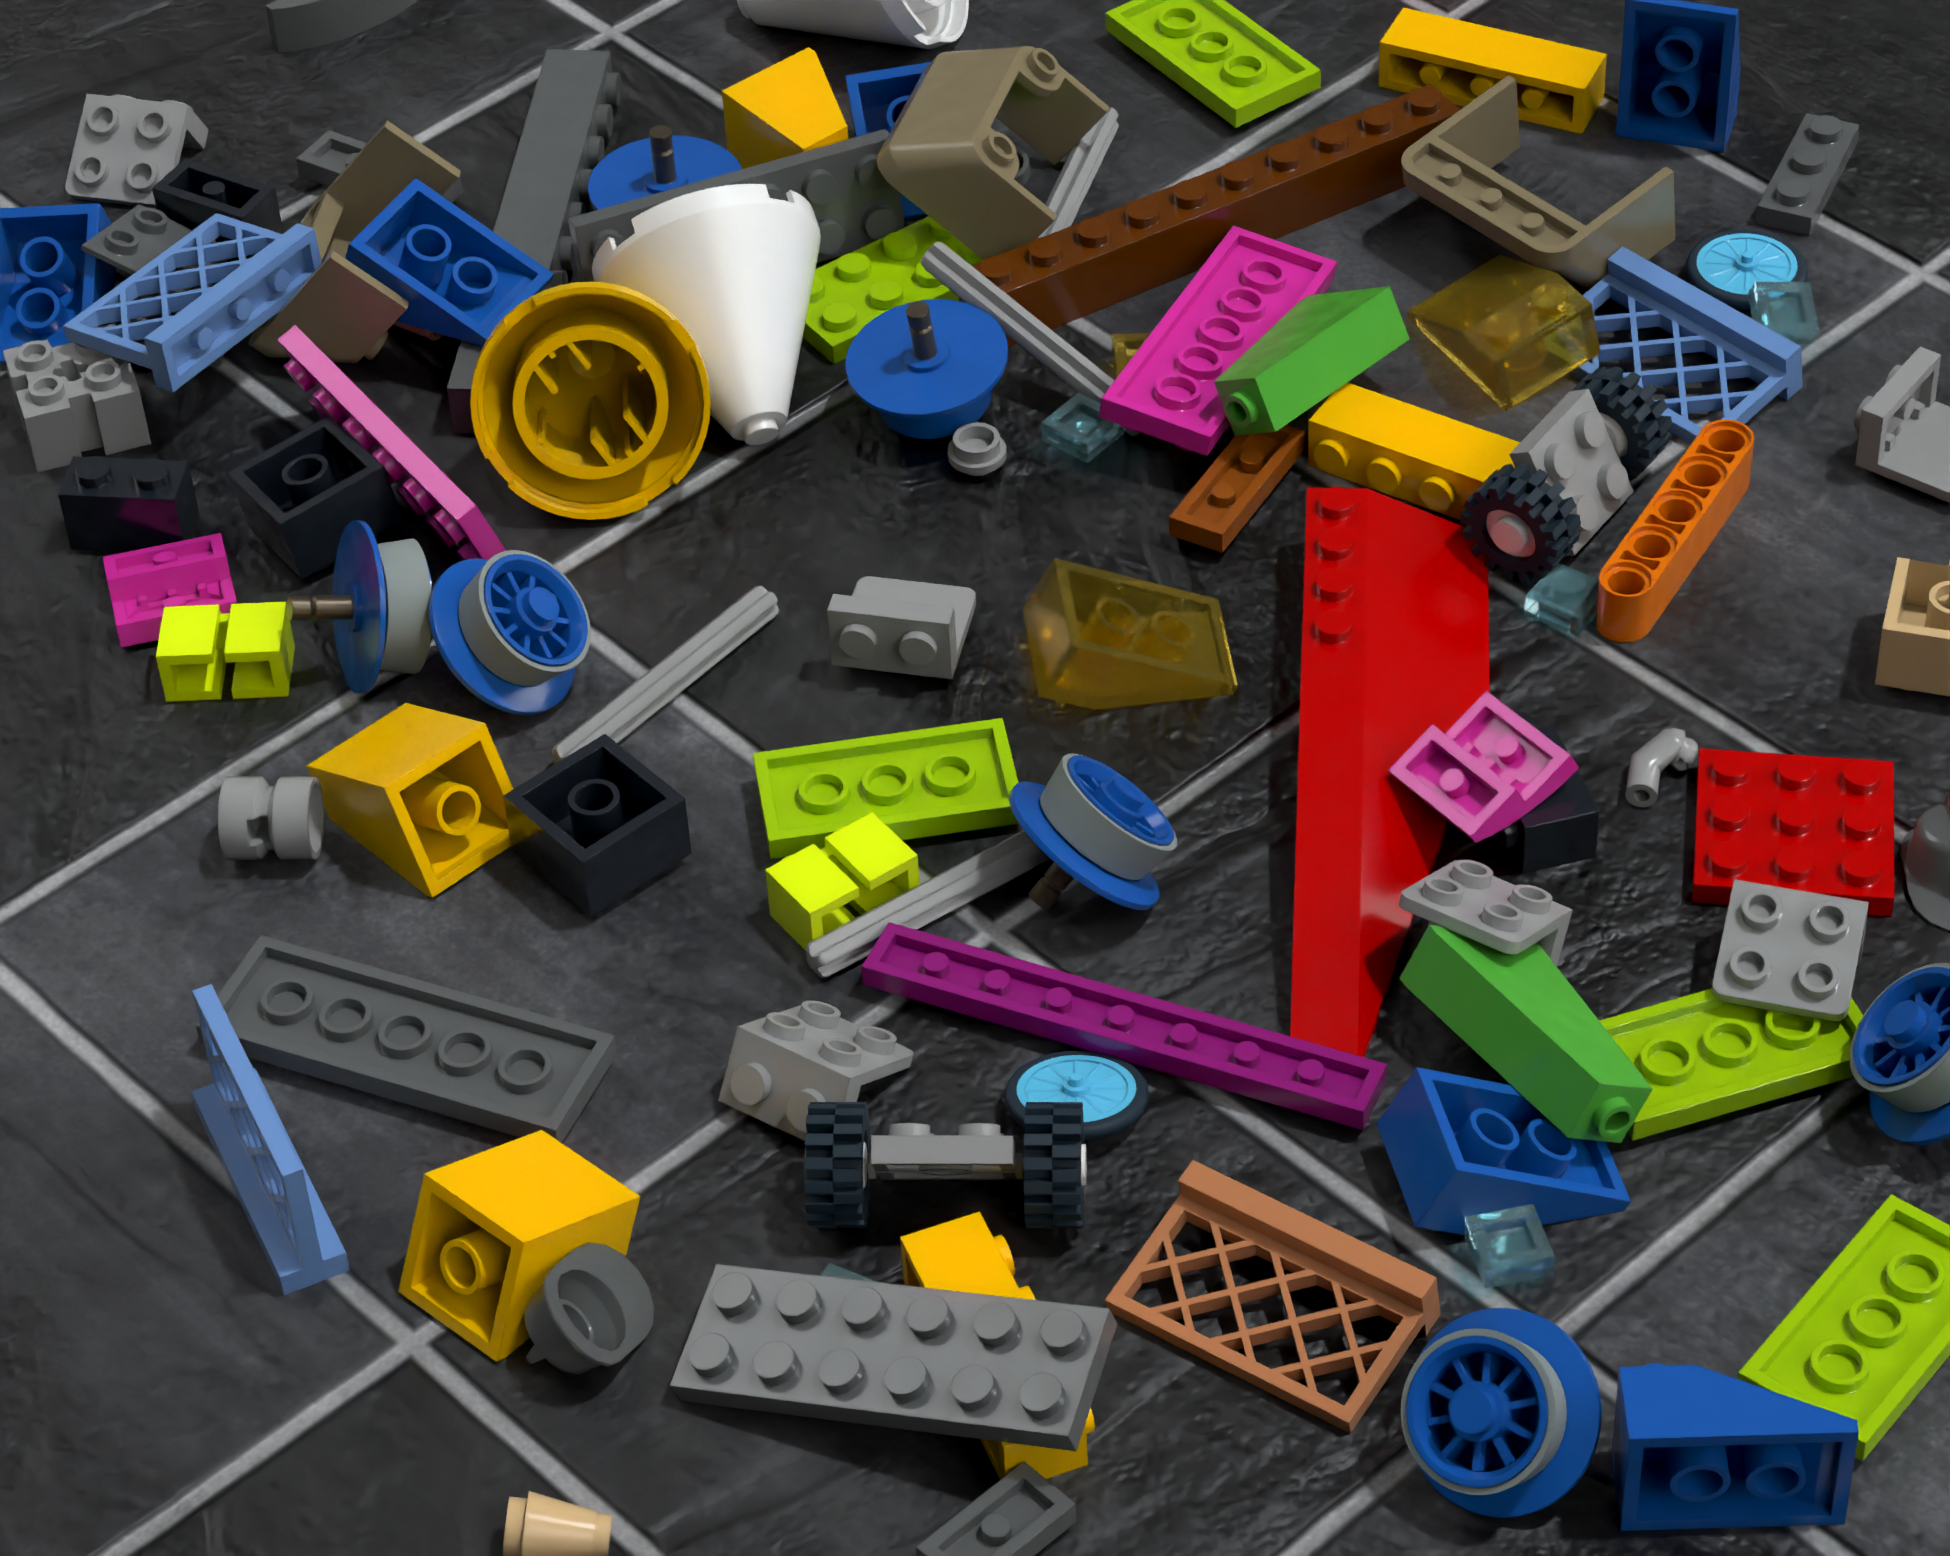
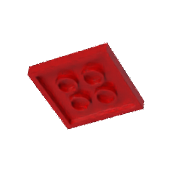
M1699 748L1692 903L1729 905L1735 879L1869 902L1867 915L1892 917L1894 905V761Z

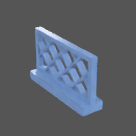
M216 213L63 325L66 340L152 370L156 387L175 392L277 314L320 266L322 262L315 229L297 223L285 233L280 234ZM219 236L233 239L230 241L210 244ZM255 254L251 258H246V256ZM239 257V260L237 261H231L207 266L206 264L208 262ZM199 264L198 268L172 272L176 268ZM218 282L214 286L209 287V284ZM201 285V289L169 294L171 290ZM154 293H160L161 295L151 298L134 300L138 296L149 295ZM179 311L177 314L171 316V312ZM162 314L161 318L130 323V319ZM122 322V325L96 329L99 325ZM144 339L146 345L134 341Z
M1623 246L1607 259L1608 274L1532 339L1534 353L1580 380L1589 372L1592 374L1599 368V362L1634 359V373L1641 376L1638 382L1640 387L1645 388L1649 383L1654 387L1678 384L1679 398L1664 399L1668 408L1661 416H1671L1672 426L1668 431L1690 444L1699 434L1702 427L1688 420L1689 413L1723 410L1724 417L1721 420L1729 419L1745 424L1777 395L1789 400L1803 387L1800 345ZM1609 298L1629 310V313L1603 316L1594 315V311ZM1660 327L1672 334L1673 338L1638 341L1637 329ZM1631 329L1632 342L1597 346L1596 333ZM1590 333L1591 346L1566 349L1557 344L1565 336ZM1704 352L1716 359L1718 364L1683 367L1682 354ZM1675 355L1676 368L1641 371L1640 358ZM1631 372L1623 373V378H1626ZM1747 377L1760 384L1753 391L1728 393L1727 379ZM1720 380L1721 394L1686 397L1685 383Z
M212 984L192 990L213 1078V1084L191 1091L195 1109L283 1294L287 1295L350 1271L346 1251Z

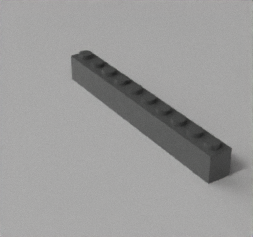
M546 50L493 232L554 273L552 281L542 291L568 284L567 270H574L576 267L568 218L586 213L585 203L590 202L588 195L589 178L596 165L604 158L603 137H611L612 105H619L621 101L620 73H612L610 51ZM465 341L460 342L447 386L454 433L475 434L471 419V386L475 365L483 347Z

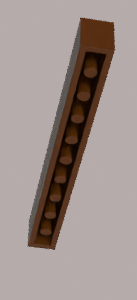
M1429 84L1379 105L1368 107L1361 112L1331 124L1323 125L1318 129L1293 139L1277 143L1255 154L1229 162L1222 167L1189 180L1181 181L1174 186L1141 199L1133 200L1128 204L1098 216L1085 219L1060 231L1036 238L1022 246L993 257H988L971 266L1052 330L1200 270L1233 225L1275 240L1406 187L1403 182L1401 163L1404 151L1461 109L1432 84ZM1005 335L1008 347L1016 344L1007 335Z

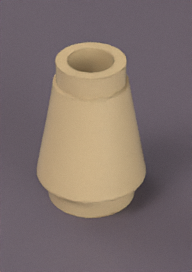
M531 1491L528 1493V1498L510 1496L502 1556H608L612 1515L598 1513V1511Z

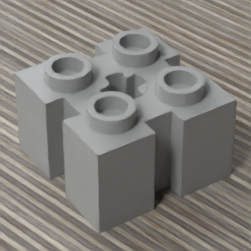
M113 323V324H109V325H105V326H101V327H96V329L105 328V327H111V326H117V325H116V323ZM48 340L27 342L19 347L3 350L16 408L23 429L26 432L37 473L70 465L73 456L82 457L81 452L103 447L105 454L110 455L151 444L140 390L128 361L73 342L51 348Z

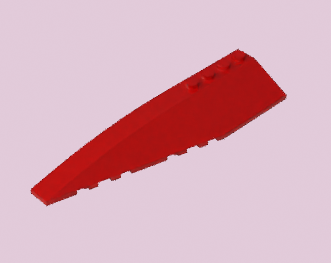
M1307 487L1290 1037L1365 1058L1379 1021L1380 1007L1385 993H1389L1395 976L1396 963L1402 946H1406L1412 929L1414 914L1403 910L1398 905L1401 892L1432 873L1447 826V820L1396 780L1388 770L1432 724L1446 733L1486 690L1490 693L1488 568L1485 566L1488 557L1483 553L1476 558L1470 549L1476 544V541H1465L1462 531L1466 527L1368 488Z

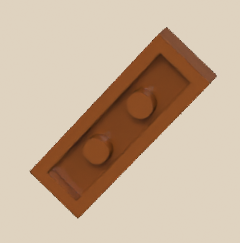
M1285 425L1276 432L1235 435L1169 516V535L1223 553L1304 452L1305 431Z

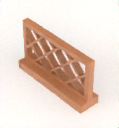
M1192 1160L1178 1180L1180 1195L1106 1297V1308H1110L1112 1314L1351 1434L1417 1334L1421 1333L1427 1336L1441 1315L1437 1277ZM1189 1222L1212 1233L1216 1247L1175 1257L1172 1241L1185 1223ZM1222 1239H1224V1240H1226V1241H1228V1242H1230V1243H1232V1244L1224 1245ZM1166 1252L1167 1259L1159 1261ZM1259 1256L1272 1263L1276 1277L1235 1287L1229 1262ZM1221 1265L1227 1289L1186 1299L1180 1274ZM1283 1269L1291 1272V1274L1284 1275ZM1172 1276L1178 1301L1149 1308L1132 1299L1143 1283ZM1318 1285L1333 1293L1336 1308L1296 1317L1289 1292ZM1281 1294L1287 1320L1247 1329L1240 1304ZM1344 1298L1353 1303L1346 1305ZM1232 1306L1238 1332L1208 1338L1195 1331L1191 1316ZM1379 1315L1398 1324L1387 1341L1358 1348L1351 1322ZM1183 1318L1185 1326L1175 1320ZM1342 1324L1349 1350L1308 1360L1301 1334ZM1293 1336L1300 1362L1273 1369L1256 1362L1252 1346ZM1244 1349L1245 1356L1235 1350ZM1372 1363L1368 1371L1365 1373L1363 1365ZM1352 1367L1355 1368L1359 1384L1345 1405L1317 1392L1313 1377ZM1305 1379L1306 1386L1296 1381Z

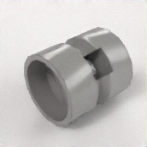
M227 776L221 786L218 804V834L223 856L227 860H262L269 850H274L277 857L281 860H316L320 855L324 836V799L320 780L317 777L281 776L274 786H269L262 776Z

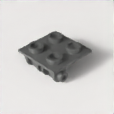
M139 204L81 246V250L133 275L193 230L167 218L160 210L144 207ZM229 259L208 262L206 264L209 266L225 263ZM199 264L176 268L172 272L198 268ZM218 282L209 284V287L214 286ZM201 285L169 291V293L173 294L188 291L190 288L201 289Z

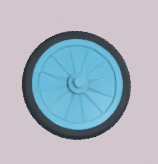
M1750 229L1728 230L1708 236L1694 246L1686 261V274L1691 285L1728 306L1737 309L1768 308L1790 300L1802 289L1808 273L1806 260L1792 243L1777 235Z
M1064 1051L1039 1057L1020 1067L1008 1081L1004 1099L1007 1110L1012 1118L1023 1127L1026 1102H1082L1084 1140L1117 1133L1133 1124L1147 1107L1149 1090L1142 1074L1134 1066L1120 1058L1092 1051Z

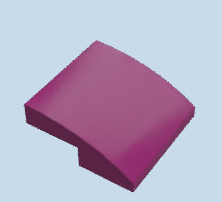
M221 533L103 557L121 648L159 640L164 607L219 604L222 614L230 613L231 604H237Z
M1486 690L1446 733L1432 724L1388 771L1396 780L1476 843L1510 826L1529 813L1563 785L1580 767L1568 752Z

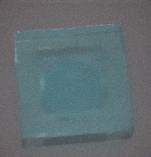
M1810 282L1754 283L1748 292L1752 319L1796 344H1812L1819 334Z
M1079 392L1041 422L1043 441L1087 463L1123 435L1125 428L1120 424L1098 417L1101 403Z
M1558 563L1525 596L1524 615L1578 637L1596 616L1598 579Z
M1534 1204L1465 1217L1464 1236L1484 1288L1553 1275L1555 1256Z

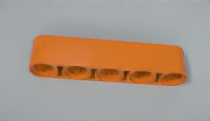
M1724 419L1710 422L1704 426L1603 566L1598 579L1595 620L1596 628L1603 637L1615 642L1628 643L1640 640L1650 632L1748 491L1752 468L1754 434L1747 425L1739 421Z

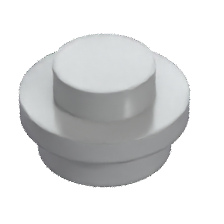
M975 422L961 426L955 431L953 439L948 445V460L951 466L962 473L972 476H982L995 471L1003 465L1007 457L1005 441L1000 437L995 427L986 423Z

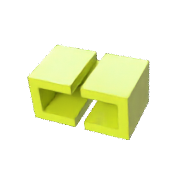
M286 602L231 604L230 613L222 614L219 604L164 607L156 660L166 702L220 700L226 663L235 662L231 689L233 699L288 697L295 644L291 624L287 618Z
M873 812L847 826L837 829L825 837L824 848L819 849L815 844H812L765 869L770 916L804 950L809 942L855 919L843 905L849 903L862 915L920 885L918 855Z

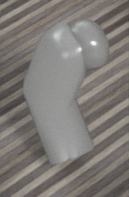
M1678 728L1663 729L1632 754L1625 793L1629 803L1637 807L1653 805L1657 800L1660 774L1664 768L1670 764L1676 771H1683L1687 769V763H1694L1698 755V745L1693 739L1685 737L1684 730Z

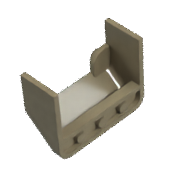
M1020 46L942 52L923 71L877 155V165L882 176L890 185L984 260L1033 241L1057 217L1055 212L1014 180L1019 169L1017 150L1013 142L1006 135L996 132L991 128L995 118L1000 120L1055 166L1108 112L1110 107L1058 64L1055 57L1042 48Z
M1509 75L1409 146L1401 158L1403 182L1410 190L1536 267L1582 289L1590 290L1608 274L1607 259L1622 246L1649 260L1675 240L1674 171L1666 166L1587 225L1582 224L1492 170L1491 168L1520 148L1516 79Z
M387 120L304 216L300 224L315 229L322 263L277 314L252 332L249 345L268 358L290 359L277 339L296 325L332 362L355 364L363 356L368 360H372L385 343L389 333L387 330L407 310L410 302L346 260L345 256L348 245L415 178L442 196L459 178L461 170Z

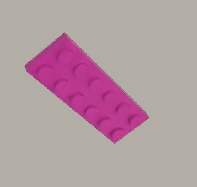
M1233 225L1102 396L1098 417L1120 424L1127 430L1142 432L1175 444L1180 449L1208 456L1230 425L1224 413L1223 404L1214 381L1302 299L1308 295L1324 294L1334 281L1337 261Z
M296 325L277 339L291 359L283 365L288 374L305 393L310 389L313 390V397L308 402L321 419L330 416L336 423L339 422L342 425L341 427L384 466L390 485L396 481L401 485L396 489V492L417 517L428 512L431 516L426 520L427 524L448 548L457 543L461 546L456 552L462 561L467 559L489 560L494 555L507 551L478 507Z

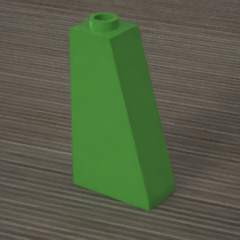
M1390 286L1308 295L1214 381L1234 435L1278 431L1410 340Z
M1429 924L1400 977L1403 984L1567 1138L1621 1143L1653 1089L1538 942L1518 954H1507L1445 927Z

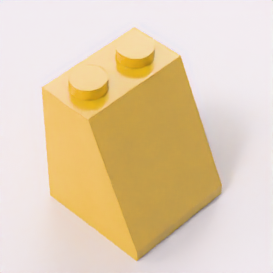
M809 47L722 90L727 150L736 157L742 169L848 139V127L817 54Z
M404 703L306 765L310 776L317 777L320 780L324 807L330 820L426 896L435 897L511 846L503 795L513 790V787L484 722Z
M543 1130L424 1173L398 1292L494 1361H500L507 1358L530 1338L524 1319L526 1306L533 1294L543 1284L547 1272L571 1251L586 1243L605 1244L626 1256L641 1196Z

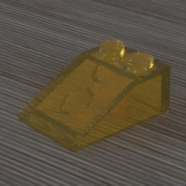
M1503 255L1495 257L1407 311L1408 319L1505 411L1601 353L1592 304L1558 273Z
M1054 558L1023 607L1039 697L1096 710L1233 695L1238 687L1219 599Z

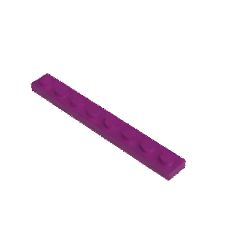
M888 922L861 966L863 985L1092 1052L1114 1056L1126 1062L1360 1130H1364L1387 1083V1064L891 922Z

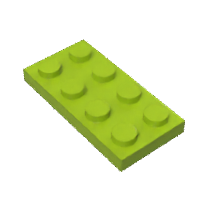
M1132 0L1105 12L1107 32L1235 128L1321 88V70L1225 0Z
M928 216L815 269L803 338L829 361L836 364L846 359L848 349L855 336L878 315L894 307L914 301L927 299L959 301V297L934 278L921 265L923 255L935 242L944 243L970 265L981 262L983 259Z
M1003 718L753 753L754 772L770 859L793 855L812 844L822 849L825 847V837L871 812L901 840L1019 824L1009 803V793L1018 783Z
M1711 988L1599 1020L1653 1089L1627 1133L1631 1140L1634 1141L1854 1077L1850 1067V1048L1854 1033L1863 1014L1852 997L1847 1016L1840 1021H1829L1722 1002L1714 997Z
M1891 1194L1738 1372V1380L1857 1420L1859 1434L1855 1458L1863 1462L1950 1356V1225Z

